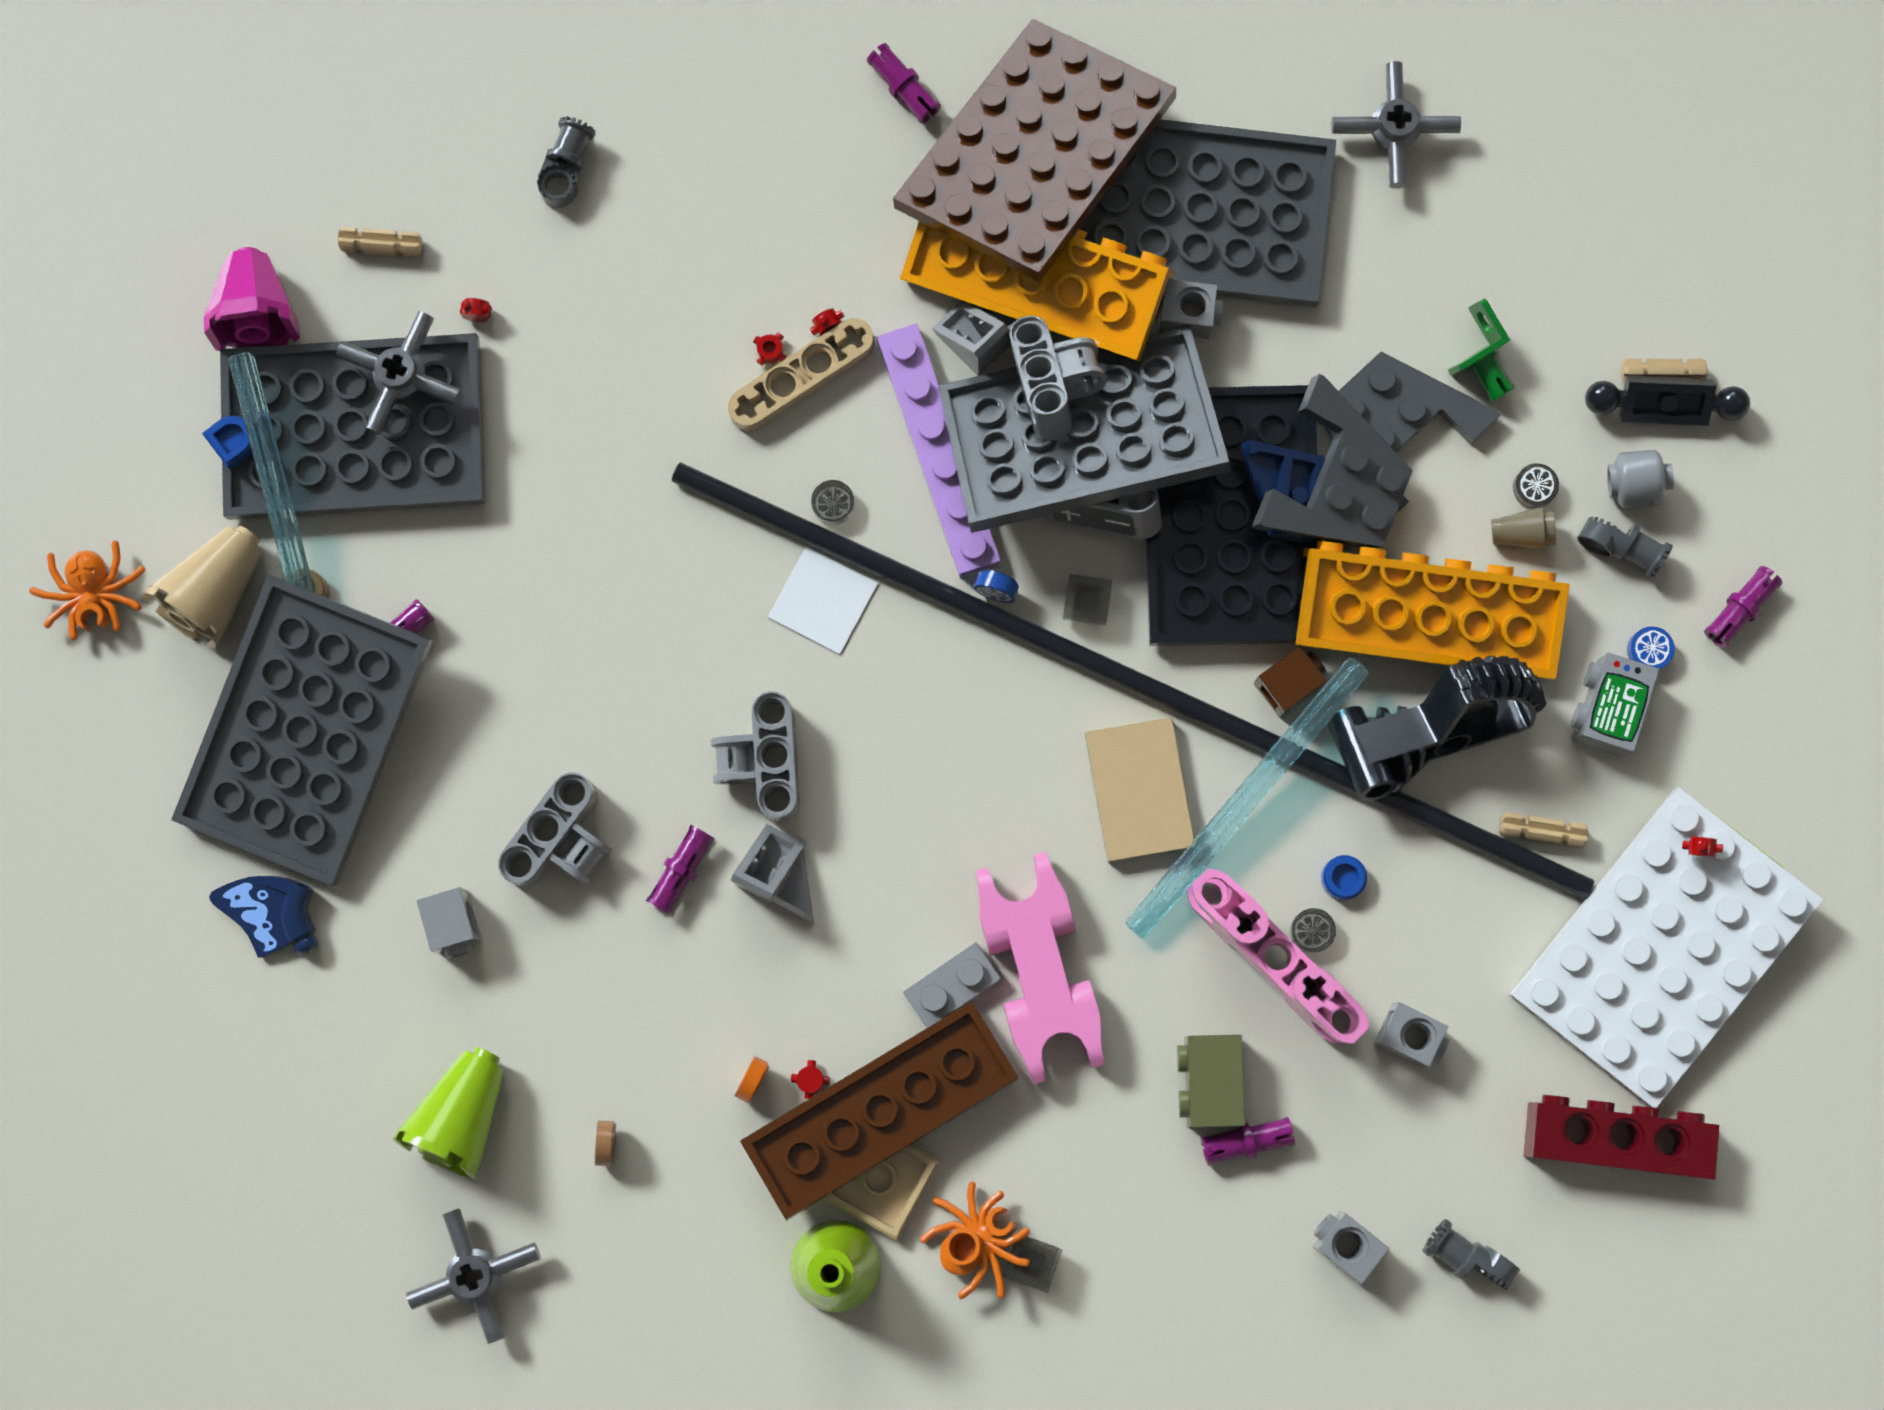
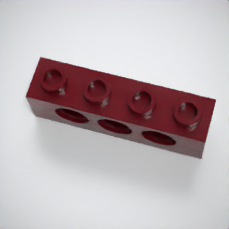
M1542 1095V1103L1528 1102L1523 1155L1525 1157L1713 1180L1716 1178L1719 1125L1705 1123V1114L1677 1111L1676 1119L1660 1118L1659 1108L1632 1106L1631 1114L1614 1112L1615 1103L1587 1100V1108L1569 1106V1097ZM1574 1118L1581 1120L1585 1127V1135L1578 1143H1573L1567 1135V1125ZM1620 1123L1625 1125L1630 1133V1140L1622 1149L1618 1148L1612 1140V1132ZM1665 1129L1673 1134L1675 1140L1674 1147L1668 1154H1664L1659 1149L1657 1143L1659 1134Z

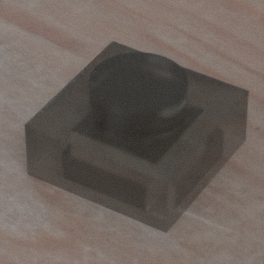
M1069 574L1063 619L1106 625L1112 580Z
M1026 1236L1023 1240L1013 1245L1010 1253L1019 1258L1029 1259L1030 1265L1022 1267L1007 1261L1003 1277L1048 1294L1062 1249Z

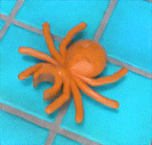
M114 540L111 543L113 561L109 574L105 561L100 555L93 551L83 550L76 552L68 559L65 566V577L68 584H65L56 569L54 554L48 553L49 572L58 588L68 593L47 592L35 587H31L29 593L43 599L69 601L47 618L44 627L50 628L55 620L73 608L68 616V630L71 640H76L78 637L77 625L89 632L87 619L93 613H97V623L104 629L109 623L110 616L112 629L118 632L120 631L118 613L115 605L110 601L130 606L136 611L141 610L142 607L131 598L111 592L117 591L135 581L145 572V567L140 566L131 575L115 584H111L117 577L121 560L119 542Z
M970 1182L967 1189L970 1218L949 1201L934 1197L932 1200L933 1204L948 1210L964 1224L958 1221H951L934 1226L920 1237V1242L926 1243L936 1234L956 1229L947 1236L941 1245L940 1262L943 1268L954 1275H965L974 1271L981 1264L972 1282L958 1293V1297L964 1299L976 1290L988 1271L989 1260L996 1280L997 1297L1003 1299L1005 1297L1004 1279L995 1254L1017 1266L1028 1267L1030 1265L1029 1259L1019 1258L1000 1247L1007 1248L1023 1240L1029 1235V1228L1025 1227L1014 1234L1018 1223L1014 1221L1009 1223L1004 1229L997 1227L998 1217L1008 1211L1004 1207L991 1209L1004 1197L1002 1191L996 1192L981 1206L978 1217L975 1200V1182Z

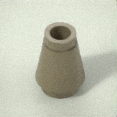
M1540 507L1498 519H1491L1493 545L1502 544L1503 546L1545 550V546L1556 545L1554 510L1543 511V508Z

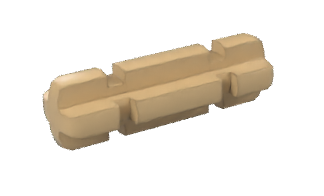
M342 227L338 233V247L343 252L358 253L360 249L363 250V254L398 256L400 252L403 253V257L416 258L421 256L423 240L418 232L403 231L402 235L394 230L363 228L362 232L357 231V228Z
M1626 358L1622 362L1620 375L1623 383H1625L1626 375L1707 379L1708 367L1704 359H1687V363H1683V359L1647 358L1646 363H1642L1641 358Z
M1505 812L1500 818L1499 833L1505 837L1517 838L1521 835L1524 840L1555 845L1564 842V845L1567 847L1582 848L1586 845L1588 839V826L1576 822H1570L1566 825L1563 820L1532 815L1523 818L1520 813Z

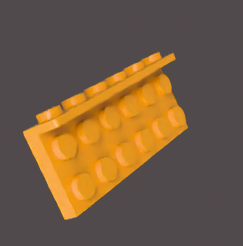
M919 221L900 279L1015 319L1031 315L1040 317L1046 322L1050 331L1073 339L1080 337L1091 338L1100 348L1140 361L1168 279L1173 280L1175 271L1165 267L1167 259L1143 251L1141 258L1125 254L1127 245L1107 238H1102L1101 244L1098 245L1086 241L1087 232L1078 229L1041 281L1037 282Z
M1317 541L1316 549L1304 548L1303 557L1307 558L1296 645L1444 665H1454L1460 660L1471 661L1475 657L1485 659L1488 656H1496L1497 658L1508 656L1509 659L1518 658L1520 662H1526L1527 666L1531 668L1537 677L1556 679L1570 588L1569 583L1555 582L1557 573L1530 570L1529 578L1513 576L1514 567L1488 564L1487 572L1471 570V561L1445 558L1444 566L1428 564L1429 556L1413 553H1403L1402 561L1386 559L1387 550L1360 547L1359 555L1343 553L1344 544Z

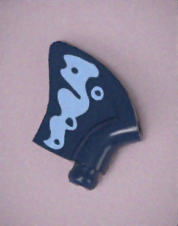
M281 876L247 877L225 884L212 891L209 896L214 906L234 920L246 932L258 958L275 953L291 944L294 945V950L299 955L307 954L309 950L318 947V940L313 934L316 930L308 913L309 901L314 890L299 881Z

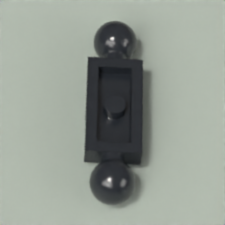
M1626 375L1624 390H1619L1613 383L1603 380L1593 383L1585 394V403L1591 412L1597 415H1607L1612 413L1617 407H1620L1619 416L1622 422L1709 426L1712 411H1716L1725 420L1735 421L1743 418L1748 413L1751 404L1748 393L1740 387H1726L1718 394H1715L1717 386L1713 379Z

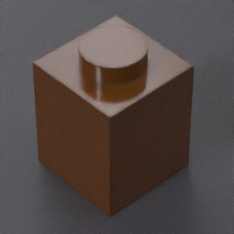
M1300 645L1260 674L1254 681V685L1280 718L1326 683L1327 680L1322 675L1326 672V669L1312 651L1306 653Z

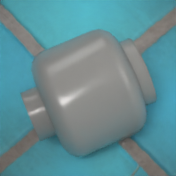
M1656 450L1619 453L1614 464H1608L1607 466L1610 499H1617V502L1623 508L1660 505L1665 497V490H1672L1674 487L1672 464H1663L1662 456Z

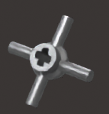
M1392 61L1386 64L1387 101L1379 105L1372 116L1332 117L1331 132L1332 134H1372L1378 145L1388 150L1389 187L1400 189L1407 186L1406 148L1415 143L1420 133H1460L1461 116H1420L1417 108L1410 101L1404 99L1403 63Z
M418 311L402 347L387 349L380 355L345 341L339 344L336 356L372 371L374 383L381 391L364 426L366 430L380 435L396 400L411 397L418 391L453 405L458 404L462 395V389L426 375L424 363L418 356L434 318ZM403 367L407 370L404 376L397 374L395 379L392 377L395 370L402 372Z
M460 1208L445 1213L443 1218L456 1256L450 1261L445 1278L406 1293L409 1306L413 1310L452 1294L461 1302L474 1304L487 1344L503 1339L505 1336L491 1297L499 1288L502 1274L541 1260L539 1249L534 1242L495 1258L490 1252L473 1247ZM469 1264L472 1270L480 1269L482 1271L483 1279L477 1281L479 1288L475 1282L467 1283L465 1280V1273L471 1271L468 1266Z

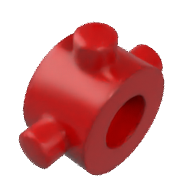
M466 298L461 303L460 314L466 320L487 322L491 316L492 306L488 301L478 298Z
M834 308L827 309L812 319L814 326L810 328V331L814 336L818 333L822 336L840 324V319L844 318L845 315L842 310L836 312Z
M777 332L776 335L767 334L754 338L753 343L757 345L759 355L756 362L759 365L763 366L765 363L774 364L778 361L782 362L787 358V355L783 353L781 343L784 336Z
M1690 836L1689 841H1683L1682 849L1688 850V855L1716 857V853H1723V844H1717L1718 839Z
M807 1060L806 1067L802 1068L798 1074H791V1083H797L798 1087L805 1092L804 1098L810 1099L823 1085L829 1086L830 1077L823 1075L821 1070L816 1067L815 1060Z

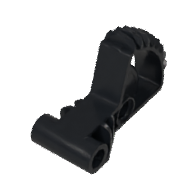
M1488 656L1485 659L1475 657L1471 661L1460 660L1457 664L1447 667L1424 702L1416 707L1407 709V707L1398 706L1397 713L1390 714L1389 710L1385 707H1378L1376 718L1367 717L1362 707L1351 706L1334 713L1327 720V726L1360 800L1370 802L1398 793L1432 760L1531 728L1534 725L1536 713L1543 710L1547 703L1543 687L1537 675H1534L1526 662H1520L1518 658L1509 659L1508 656H1500L1498 658L1496 656Z

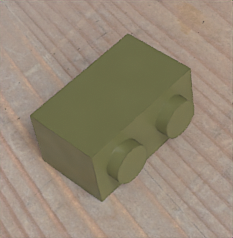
M1242 1035L1185 1036V1045H1177L1178 1073L1186 1072V1091L1178 1092L1179 1117L1187 1118V1127L1245 1126Z

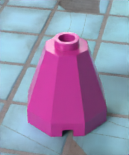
M243 247L233 251L224 261L203 317L204 333L214 349L220 351V349H226V346L245 348L288 345L290 338H292L293 342H296L300 338L299 321L268 254L253 247Z

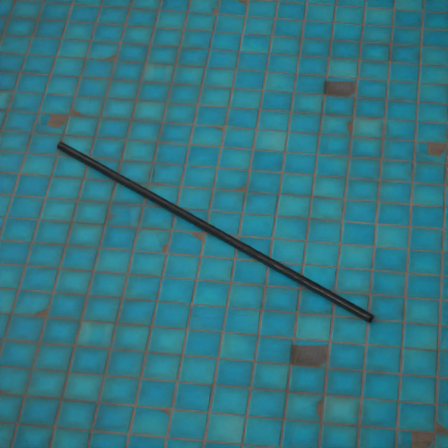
M680 462L673 473L672 482L1358 796L1346 767L1338 762ZM1401 791L1378 800L1370 801L1584 900L1589 896L1594 885V880Z

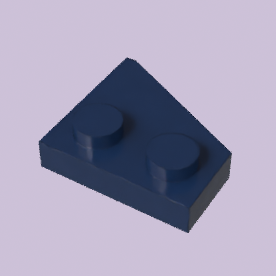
M1253 440L1242 443L1241 451L1259 507L1265 492L1272 489L1307 506L1324 464V456ZM1267 531L1268 536L1304 544L1316 542L1315 537H1296L1286 535L1285 532Z

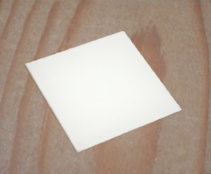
M806 546L768 618L840 654L878 583Z

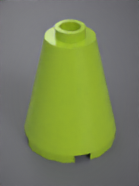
M476 1047L473 1053L464 1051L398 1129L393 1140L408 1151H411L413 1146L418 1147V1152L423 1155L422 1158L430 1163L460 1176L466 1177L469 1175L472 1179H475L482 1161L504 1070L497 1065L500 1058L479 1047Z
M829 1220L813 1226L799 1239L791 1258V1275L797 1291L810 1305L823 1311L843 1312L859 1306L872 1294L880 1277V1256L874 1241L862 1228L848 1221ZM827 1264L835 1265L839 1270V1277L837 1279L829 1278L824 1273L823 1267Z

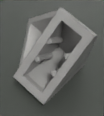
M961 300L932 330L973 372L979 375L1011 345L1010 328L1017 319L992 310L976 308Z
M766 824L734 871L731 881L736 886L814 924L803 851L806 843Z

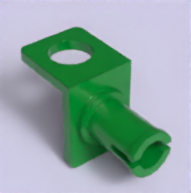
M1484 298L1469 306L1468 309L1489 345L1448 369L1450 375H1453L1465 368L1467 370L1472 369L1486 391L1488 399L1492 402L1505 395L1506 392L1508 393L1513 390L1515 386L1510 382L1495 356L1498 353L1497 349L1511 340L1490 304ZM1484 316L1488 319L1491 327L1486 322Z

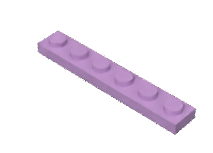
M915 323L877 336L882 357L959 577L999 565L1000 558L990 529L971 533L939 384L918 324Z

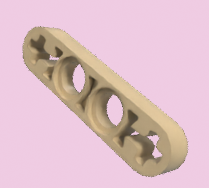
M858 318L845 320L737 390L728 402V412L733 424L744 431L758 429L864 360L874 347L871 327L865 321ZM852 331L856 336L863 333V346L856 348L853 344L848 345L841 350L842 357L845 359L838 361L835 350L829 344L835 342L837 349H839L848 342L846 335L848 332ZM815 353L827 354L831 359L830 368L823 373L811 372L807 367L809 357ZM780 376L791 377L796 383L794 392L786 397L777 396L771 390L773 381ZM764 388L767 398L773 406L767 408L764 400L754 408L756 412L755 417L750 419L746 414L739 417L738 414L741 412L739 404L743 401H746L749 405L755 404L762 399L758 390Z

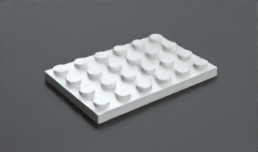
M1677 787L1509 995L1647 1105L1657 1108L1823 899L1684 790ZM1690 836L1718 839L1717 844H1723V853H1716V857L1688 855V850L1682 849L1683 841H1689Z

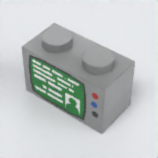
M1609 652L1599 658L1597 662L1592 661L1586 671L1583 686L1589 688L1585 702L1577 704L1571 720V727L1576 728L1573 741L1622 758L1633 753L1659 669Z

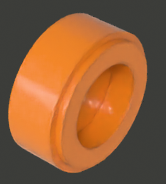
M754 1056L734 1095L735 1097L746 1103L753 1100L768 1071V1062Z

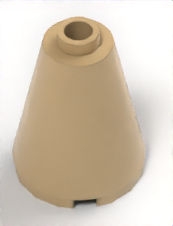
M238 526L237 529L226 527L149 586L143 593L144 599L148 603L154 597L160 604L155 612L194 641L200 635L210 639L205 646L216 648L227 630L262 555L261 549L257 546L260 543L259 538L243 526Z

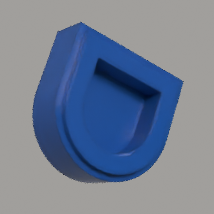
M238 416L224 417L202 433L230 470L247 459L257 446L255 429L245 419Z

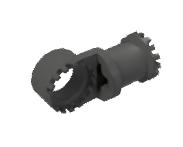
M560 117L558 123L560 132L554 147L547 150L546 158L538 174L537 185L540 195L546 204L554 208L567 207L577 197V180L583 167L581 158L588 141L593 140L596 134L593 127L587 126L586 122L581 125L582 120L578 119L576 123L575 117ZM562 177L567 179L569 187L565 193L556 196L546 191L548 182L553 178Z
M1591 516L1588 518L1577 537L1578 542L1584 548L1606 558L1612 556L1618 560L1625 558L1646 570V576L1651 579L1661 569L1659 563L1664 565L1665 561L1662 558L1667 559L1672 551L1673 545L1668 542L1662 545L1640 532L1641 527L1635 523L1625 534L1620 529H1617V526L1610 525L1611 522L1609 521L1605 525L1602 518L1599 522L1597 521L1598 517Z
M1444 1219L1435 1228V1231L1438 1233H1431L1434 1238L1429 1237L1422 1251L1427 1256L1434 1254L1455 1270L1454 1275L1459 1279H1463L1474 1268L1478 1272H1483L1482 1275L1485 1277L1489 1276V1280L1496 1281V1285L1500 1284L1501 1288L1507 1290L1521 1270L1487 1245L1484 1247L1479 1242L1472 1244L1451 1228L1452 1223L1447 1219Z

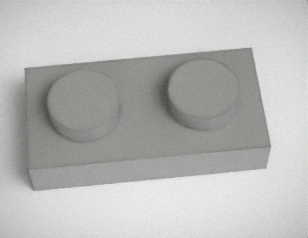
M975 942L906 989L903 993L924 1025L928 1028L962 1007L1001 980V978Z

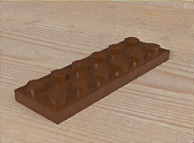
M971 1001L743 1138L740 1142L783 1217L788 1221L1016 1082L1019 1077Z

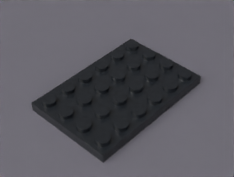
M1308 385L1208 387L1229 458L1231 472L1156 489L1161 509L1162 527L1157 534L1146 539L1149 646L1279 644L1296 642L1307 558L1303 557L1304 548L1316 549L1317 541H1321V538H1316V542L1304 544L1268 536L1267 531L1257 530L1252 527L1259 510V504L1245 464L1241 446L1243 442L1253 440L1317 455L1316 422L1298 412Z

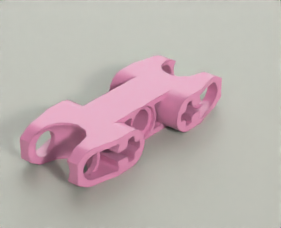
M1046 852L1036 854L1033 857L1037 876V888L1032 896L1023 901H1009L1000 896L994 886L988 868L975 871L980 901L979 918L989 954L991 956L1011 950L1024 998L1005 1002L1003 1005L1013 1043L1026 1064L1033 1084L1046 1081L1042 1062V1048L1048 1038L1055 1034H1070L1077 1038L1085 1050L1091 1068L1105 1065L1101 1044V1017L1089 980L1068 985L1055 938L1075 933L1076 930L1066 892L1060 884Z
M1208 868L1186 889L1188 902L1199 917L1226 944L1234 947L1284 997L1289 1007L1324 1040L1338 1045L1354 1044L1369 1029L1368 1019L1363 1008L1329 973L1313 963L1268 918L1264 909L1231 877L1219 870ZM1203 884H1212L1221 891L1222 899L1220 904L1211 905L1204 899L1202 895ZM1247 918L1250 921L1247 927L1248 931L1241 934L1236 928L1240 925L1239 920ZM1269 946H1279L1285 951L1287 962L1283 969L1274 970L1265 962V951ZM1311 981L1314 985L1310 991L1313 997L1305 998L1302 993L1305 991L1306 986L1303 983ZM1336 1010H1341L1348 1018V1029L1343 1034L1332 1026V1016Z

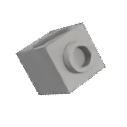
M1168 279L1162 296L1158 333L1190 325L1193 337L1209 339L1213 325L1220 326L1222 319L1223 300H1216L1217 285ZM1185 303H1195L1202 309L1203 313L1197 317H1190L1183 313L1181 306Z
M458 887L416 900L431 952L444 953L446 959L454 958L471 952L470 944L482 941L468 890Z
M1401 1002L1392 1003L1374 1044L1420 1067H1430L1432 1061L1439 1063L1448 1047L1449 1039L1444 1037L1449 1026ZM1411 1024L1421 1027L1425 1034L1424 1044L1417 1050L1410 1048L1404 1038L1405 1031Z
M1341 1211L1335 1217L1332 1214H1328L1313 1234L1318 1240L1312 1247L1360 1284H1363L1389 1250V1247L1347 1213ZM1344 1232L1354 1233L1358 1241L1357 1250L1349 1257L1340 1256L1336 1249V1241Z

